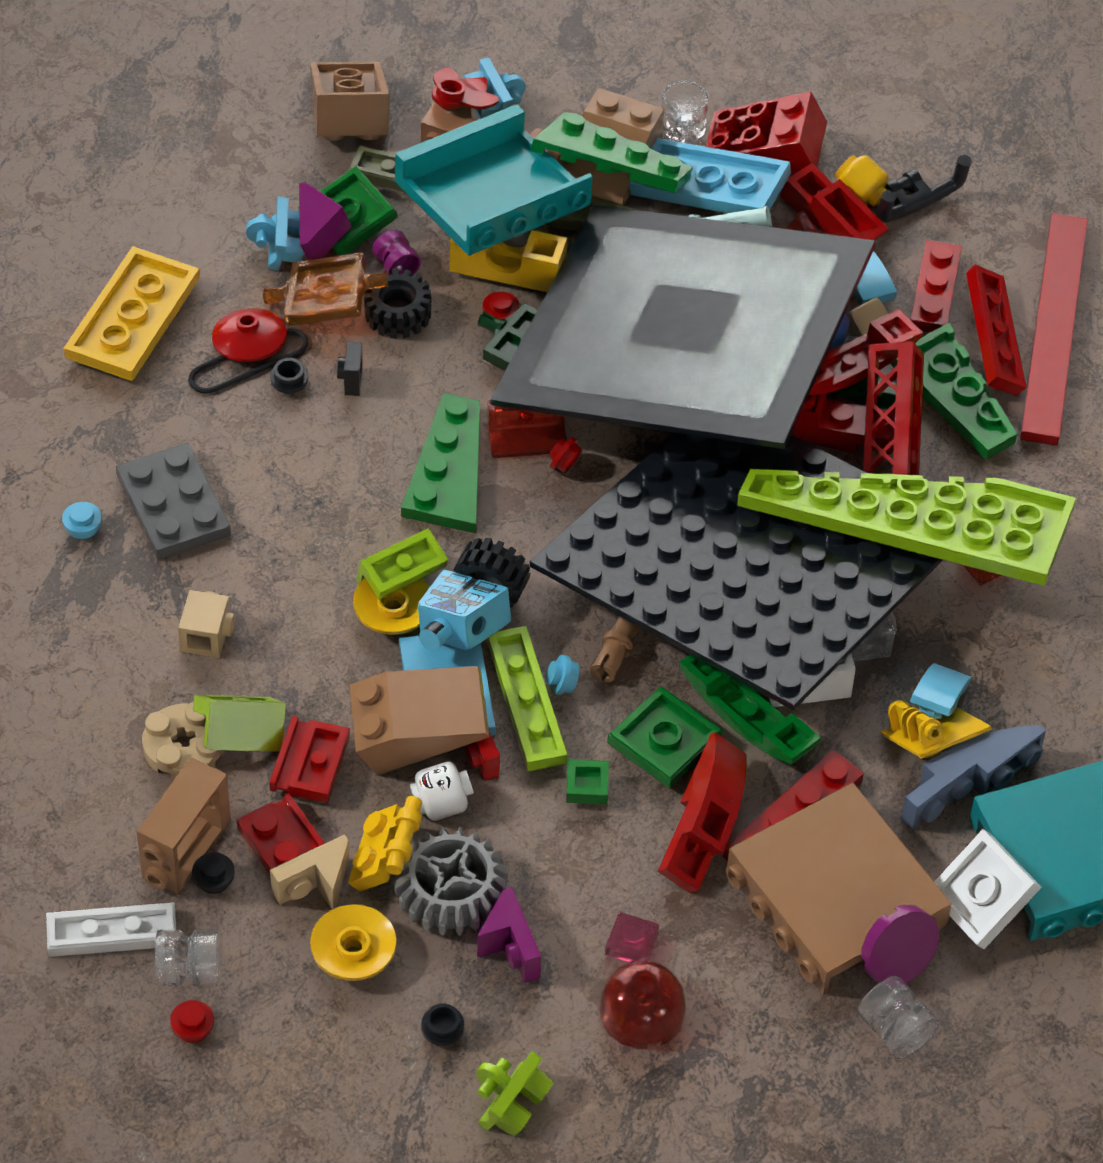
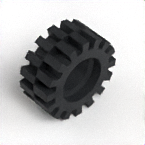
M392 269V275H388L385 270L380 272V279L373 276L370 279V284L366 285L364 293L365 320L369 322V327L373 331L378 328V334L382 336L390 332V338L397 339V333H402L403 338L410 337L411 330L415 335L420 333L421 326L426 328L429 324V319H431V289L429 290L428 282H422V276L419 274L412 278L411 271L406 269L404 275L399 274V269ZM392 300H404L411 304L395 308L385 303Z
M476 538L473 542H468L453 569L454 572L508 587L510 608L518 602L531 573H528L530 571L529 564H523L526 559L522 555L515 556L516 549L513 547L509 549L504 548V542L499 540L496 544H493L492 538H485L483 542L480 538Z

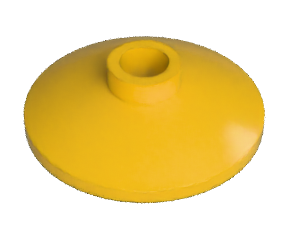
M364 578L357 585L354 592L353 607L355 614L362 624L378 633L397 635L413 631L420 627L419 601L430 587L422 578L378 599Z
M344 905L330 910L315 924L310 938L311 952L317 965L327 974L347 981L364 980L377 975L389 965L396 951V934L391 922L378 910L364 905ZM351 947L360 949L357 952H349L347 950Z

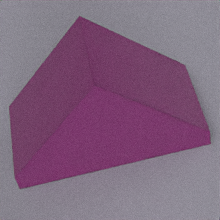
M307 182L299 183L300 246L309 263L316 264L352 226L341 205Z

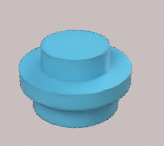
M77 502L65 509L62 515V522L65 530L71 536L77 539H87L97 533L102 523V515L96 505L89 502Z
M563 654L556 661H552L549 664L546 682L550 685L553 694L562 695L564 692L572 693L579 678L578 662L571 661L570 656Z

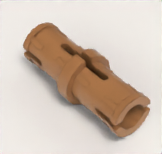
M619 616L612 630L605 633L602 639L603 647L590 668L591 674L597 680L601 681L605 671L607 675L604 682L609 683L614 680L623 659L630 656L633 651V640L640 629L639 626Z

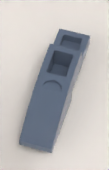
M1041 725L997 730L963 741L941 752L924 763L919 787L905 797L901 820L914 830L924 821L930 823L935 820L943 811L944 806L954 799L957 801L963 799L972 788L980 795L989 793L995 787L997 789L1003 788L1010 782L1015 772L1023 766L1031 767L1040 759L1044 751L1042 745L1046 730Z

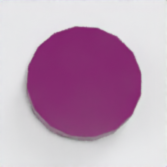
M901 905L894 908L897 912L889 917L886 914L881 916L866 934L861 948V958L865 961L864 969L870 977L884 986H899L913 980L924 971L934 957L939 943V927L935 919L917 905Z

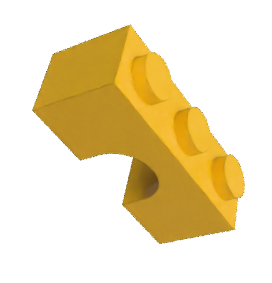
M531 230L526 246L512 247L501 242L470 256L450 239V272L548 292L566 258L567 237Z

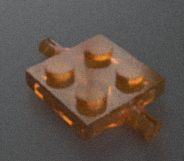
M363 252L293 262L291 274L286 284L282 287L264 288L263 300L265 304L286 301L284 317L288 326L360 316L362 297L367 289L388 287V276L385 271L366 274L367 261Z

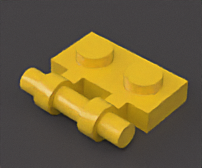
M408 796L403 808L396 804L369 814L363 825L364 832L359 849L352 861L353 868L348 881L349 885L361 892L388 882L390 874L400 875L402 873L403 866L410 861L413 851L411 844L413 833L419 830L422 821L420 809L423 802L420 798Z

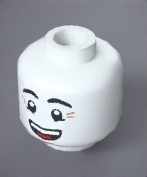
M450 761L418 771L415 776L416 782L410 784L413 796L420 798L423 802L420 813L422 815L426 814L433 821L464 812L468 807L467 796L474 794L467 770L458 772L456 765Z

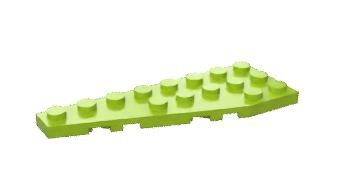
M750 469L738 494L737 506L1045 586L1072 517L1076 497L1001 478H985V483H964V477L949 476L948 482H933L923 479V475L861 473L860 479L839 478V472H824V478L803 477V475L798 474V471Z

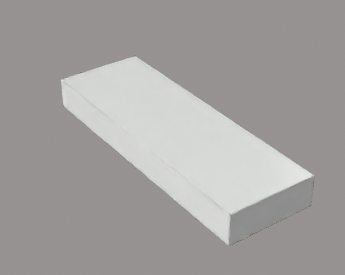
M175 902L46 913L47 951L49 957L177 946Z

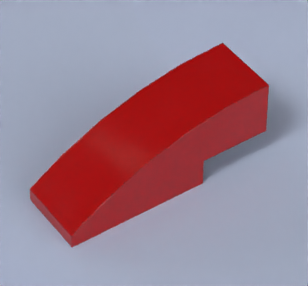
M813 163L789 177L784 184L780 196L796 212L826 234L877 240L886 234L889 229L840 179L832 183Z

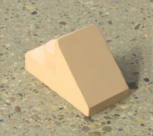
M345 834L270 870L271 893L279 905L292 899H301L317 887L331 909L336 907L349 866V840Z

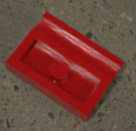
M292 716L269 781L270 791L276 792L279 789L288 791L291 796L328 803L350 739V728L310 720L309 723L298 721V717Z
M289 793L284 795L283 800L275 804L272 801L237 819L238 831L269 875L271 869L325 844Z

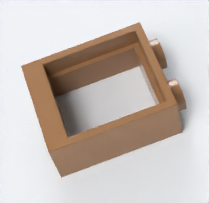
M190 757L136 831L142 878L152 887L160 890L167 889L178 895L192 876V867L195 861L210 851L230 823L231 815L226 773Z

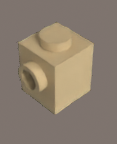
M189 590L178 626L180 652L220 658L226 636L232 637L236 622V614L230 613L229 596L219 595L211 591Z

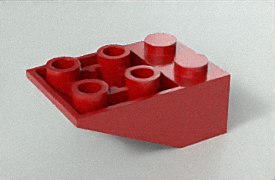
M812 92L791 94L772 100L724 108L714 111L705 147L789 161L791 167L789 177H791L811 163L816 167L818 166L827 120Z

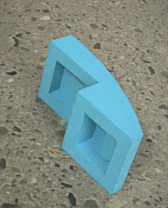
M874 251L854 293L859 306L874 298H879L882 303L895 300L897 295L893 281Z

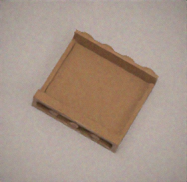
M854 783L729 848L726 868L729 882L736 890H742L749 899L755 916L761 921H766L773 930L779 947L784 952L789 951L798 962V968L803 978L810 984L814 983L822 995L828 992L830 978L863 961L861 958V948L866 934L881 916L886 914L889 917L897 912L894 908L901 905H917L935 919L939 930L948 924L952 903Z

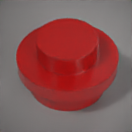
M502 291L489 294L482 303L483 312L486 311L500 320H505L519 309L518 299L514 295Z
M571 437L568 441L562 438L557 442L548 456L553 460L550 464L551 469L554 471L559 469L565 474L575 464L583 452V449L577 445L578 440Z
M198 1000L182 1002L171 1013V1029L178 1038L185 1042H200L213 1029V1012L207 1004Z

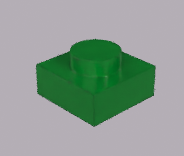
M568 759L566 803L608 804L609 761Z

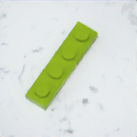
M527 626L495 632L487 638V644L527 772L567 764L568 754Z

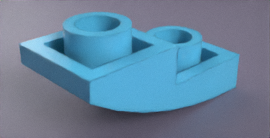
M933 663L917 685L910 702L919 705V710L926 713L929 717L941 719L942 715L950 716L955 712L960 696L967 692L971 676Z

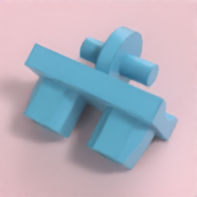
M489 57L479 60V71L463 76V78L486 77V93L499 97V102L495 106L487 109H476L479 119L511 107L513 104L520 103L522 100L521 96L526 89V84L520 75L503 73L499 76Z
M280 196L277 198L276 214L271 219L268 218V215L262 213L257 218L250 220L246 225V235L249 240L256 243L260 248L266 247L269 243L268 269L279 271L282 261L301 264L304 255L300 246V238L287 236V234L300 236L299 211L288 209L289 198Z

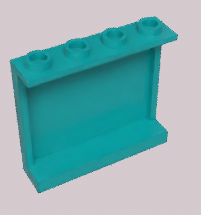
M517 104L395 153V182L468 256L591 205L593 176L589 173L575 179L546 150L543 155L530 151L533 138L524 130L525 111Z
M1103 760L974 797L969 821L975 833L980 832L982 829L989 832L1042 887L1024 906L1031 921L1028 932L1030 941L1043 937L1052 939L1060 936L1066 930L1080 926L1093 927L1103 921Z

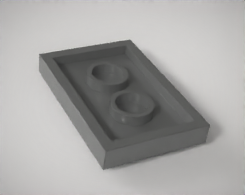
M189 443L116 466L117 477L157 560L231 536L230 524Z

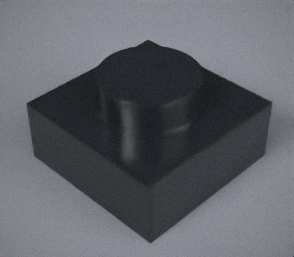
M347 342L346 356L338 357L337 379L344 380L345 395L360 396L363 371L362 342Z

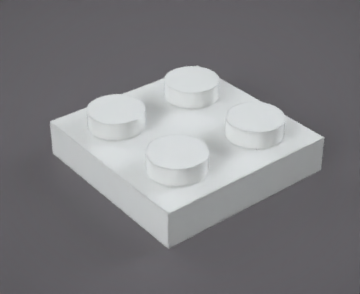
M984 829L979 832L934 881L952 903L949 916L977 946L983 949L993 941L1042 888L1008 851Z

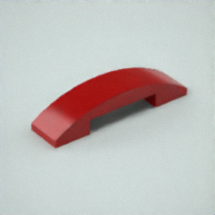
M900 309L870 322L867 334L827 353L809 395H820L837 391L867 378L869 344L909 341L916 343L922 338L923 332ZM898 354L879 355V370L896 360Z

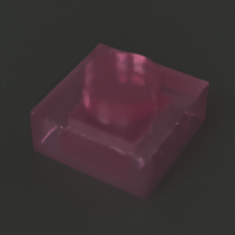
M619 912L605 946V955L646 967L659 933V924Z

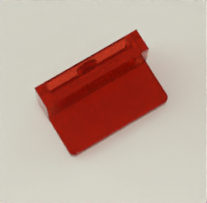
M491 398L487 399V429L491 456L493 458L549 454L560 439L563 438L567 441L564 425L565 416L493 406L490 402Z

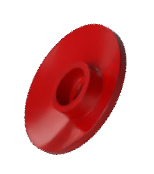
M246 308L231 312L221 318L212 331V342L215 350L223 357L237 362H255L266 359L278 352L287 338V329L284 321L277 314L260 308Z

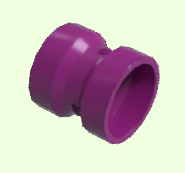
M390 230L383 233L375 240L372 246L373 254L380 263L384 264V270H386L388 275H392V269H399V274L404 275L406 269L411 271L412 277L421 266V258L414 248L409 247L408 239L400 230Z

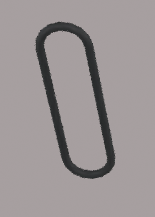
M286 328L287 333H294L302 338L303 344L299 349L214 387L203 388L198 386L194 381L196 373L227 359L221 355L192 369L189 374V384L195 391L209 394L219 391L275 366L281 359L300 355L308 347V338L299 329Z

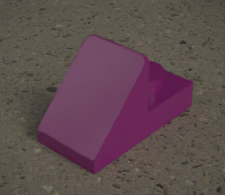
M509 887L502 891L478 934L477 956L484 957L505 950L511 969L518 968L523 982L527 983L540 979L541 954L512 887Z

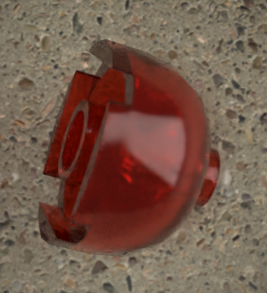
M650 960L632 961L618 967L607 978L600 997V1015L608 1035L621 1045L635 1049H647L648 1044L661 1042V1045L670 1042L680 1032L685 1018V995L679 979L662 964Z

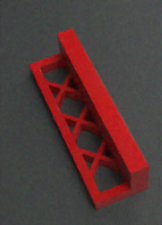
M914 341L869 344L863 471L866 473L874 474V470L886 459L893 465L892 474L919 475L924 353ZM898 354L897 366L885 376L879 370V355ZM878 376L882 379V381L879 384ZM897 378V385L895 386L892 382ZM890 386L896 392V402L884 413L877 407V397ZM878 413L881 417L876 421ZM894 415H895V423L891 420V418H892ZM888 422L894 428V438L882 450L875 443L876 433ZM875 449L879 452V454L876 457Z

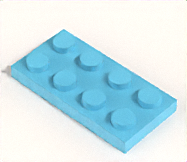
M657 138L651 149L664 155L675 156L682 163L692 166L690 180L676 193L634 181L629 183V188L633 196L724 213L763 208V206H768L770 210L791 174V167L789 161Z

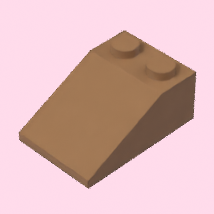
M380 61L310 62L314 122L317 136H323L326 140L337 141L344 139V136H359V138L364 140H376L380 138V135H389V92Z
M599 87L582 115L586 121L600 127L611 128L618 135L629 140L645 143L650 149L657 138L662 139L664 108ZM578 158L575 164L566 161L562 164L575 179L589 173L593 176L591 199L624 206L631 194L629 173L623 171L610 174L596 170V163Z
M478 666L387 671L349 685L356 753L377 776L489 737L482 674Z

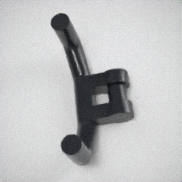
M960 155L957 159L953 175L931 189L915 169L904 173L902 178L898 180H889L884 187L888 191H884L881 195L877 217L883 223L892 222L904 218L955 192L965 183L972 159L967 155ZM910 191L912 195L908 196L905 192Z

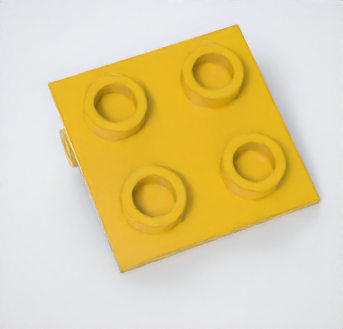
M898 700L891 703L888 707L890 727L880 731V733L885 738L922 759L933 758L940 754L942 750L990 731L992 728L987 723L958 707L950 716L942 715L941 719L929 717L926 713L915 707H910L907 702Z

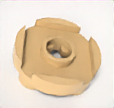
M194 702L168 706L158 712L151 713L145 721L146 727L142 734L144 757L153 770L159 773L158 769L165 773H169L172 779L176 778L190 757L214 768L216 766L215 761L221 754L223 756L225 751L204 748L206 716L193 711ZM182 736L192 738L190 739V745L187 747H182L180 742H173Z

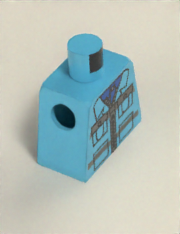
M443 570L418 604L421 631L419 638L421 643L429 650H437L442 644L463 650L472 649L511 622L508 587Z

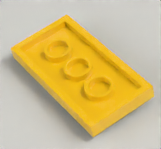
M132 246L65 345V358L133 381L199 281V268Z

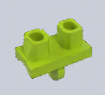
M531 1051L525 1061H521L510 1077L507 1071L511 1067V1063L505 1058H500L496 1065L487 1062L481 1063L476 1070V1076L482 1084L477 1094L486 1100L492 1092L497 1095L477 1124L487 1131L495 1124L514 1137L523 1129L532 1114L514 1100L520 1092L537 1105L554 1084L537 1067L543 1059L542 1057Z

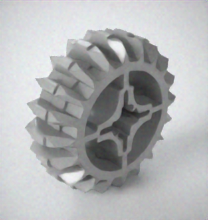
M442 827L437 837L426 831L423 836V843L412 840L413 851L410 861L404 864L400 875H395L394 890L397 898H399V906L402 911H409V918L412 923L422 920V926L426 932L433 926L439 927L442 937L447 932V928H455V932L459 937L465 926H469L477 932V929L480 927V920L486 921L502 891L508 888V883L506 882L508 880V869L503 864L501 851H493L491 840L480 843V836H478L477 831L469 837L464 836L461 827H459L455 834H448L445 828ZM471 867L476 870L484 882L476 879V874L470 872L468 868ZM418 881L426 883L427 888L432 890L434 895L431 896L424 891Z

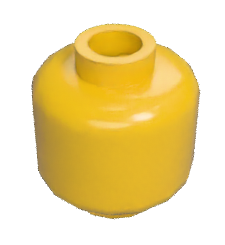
M852 155L840 166L834 175L837 180L840 179L866 206L870 204L876 207L880 203L882 193L888 191L884 188L889 179L888 174L867 155L860 157Z

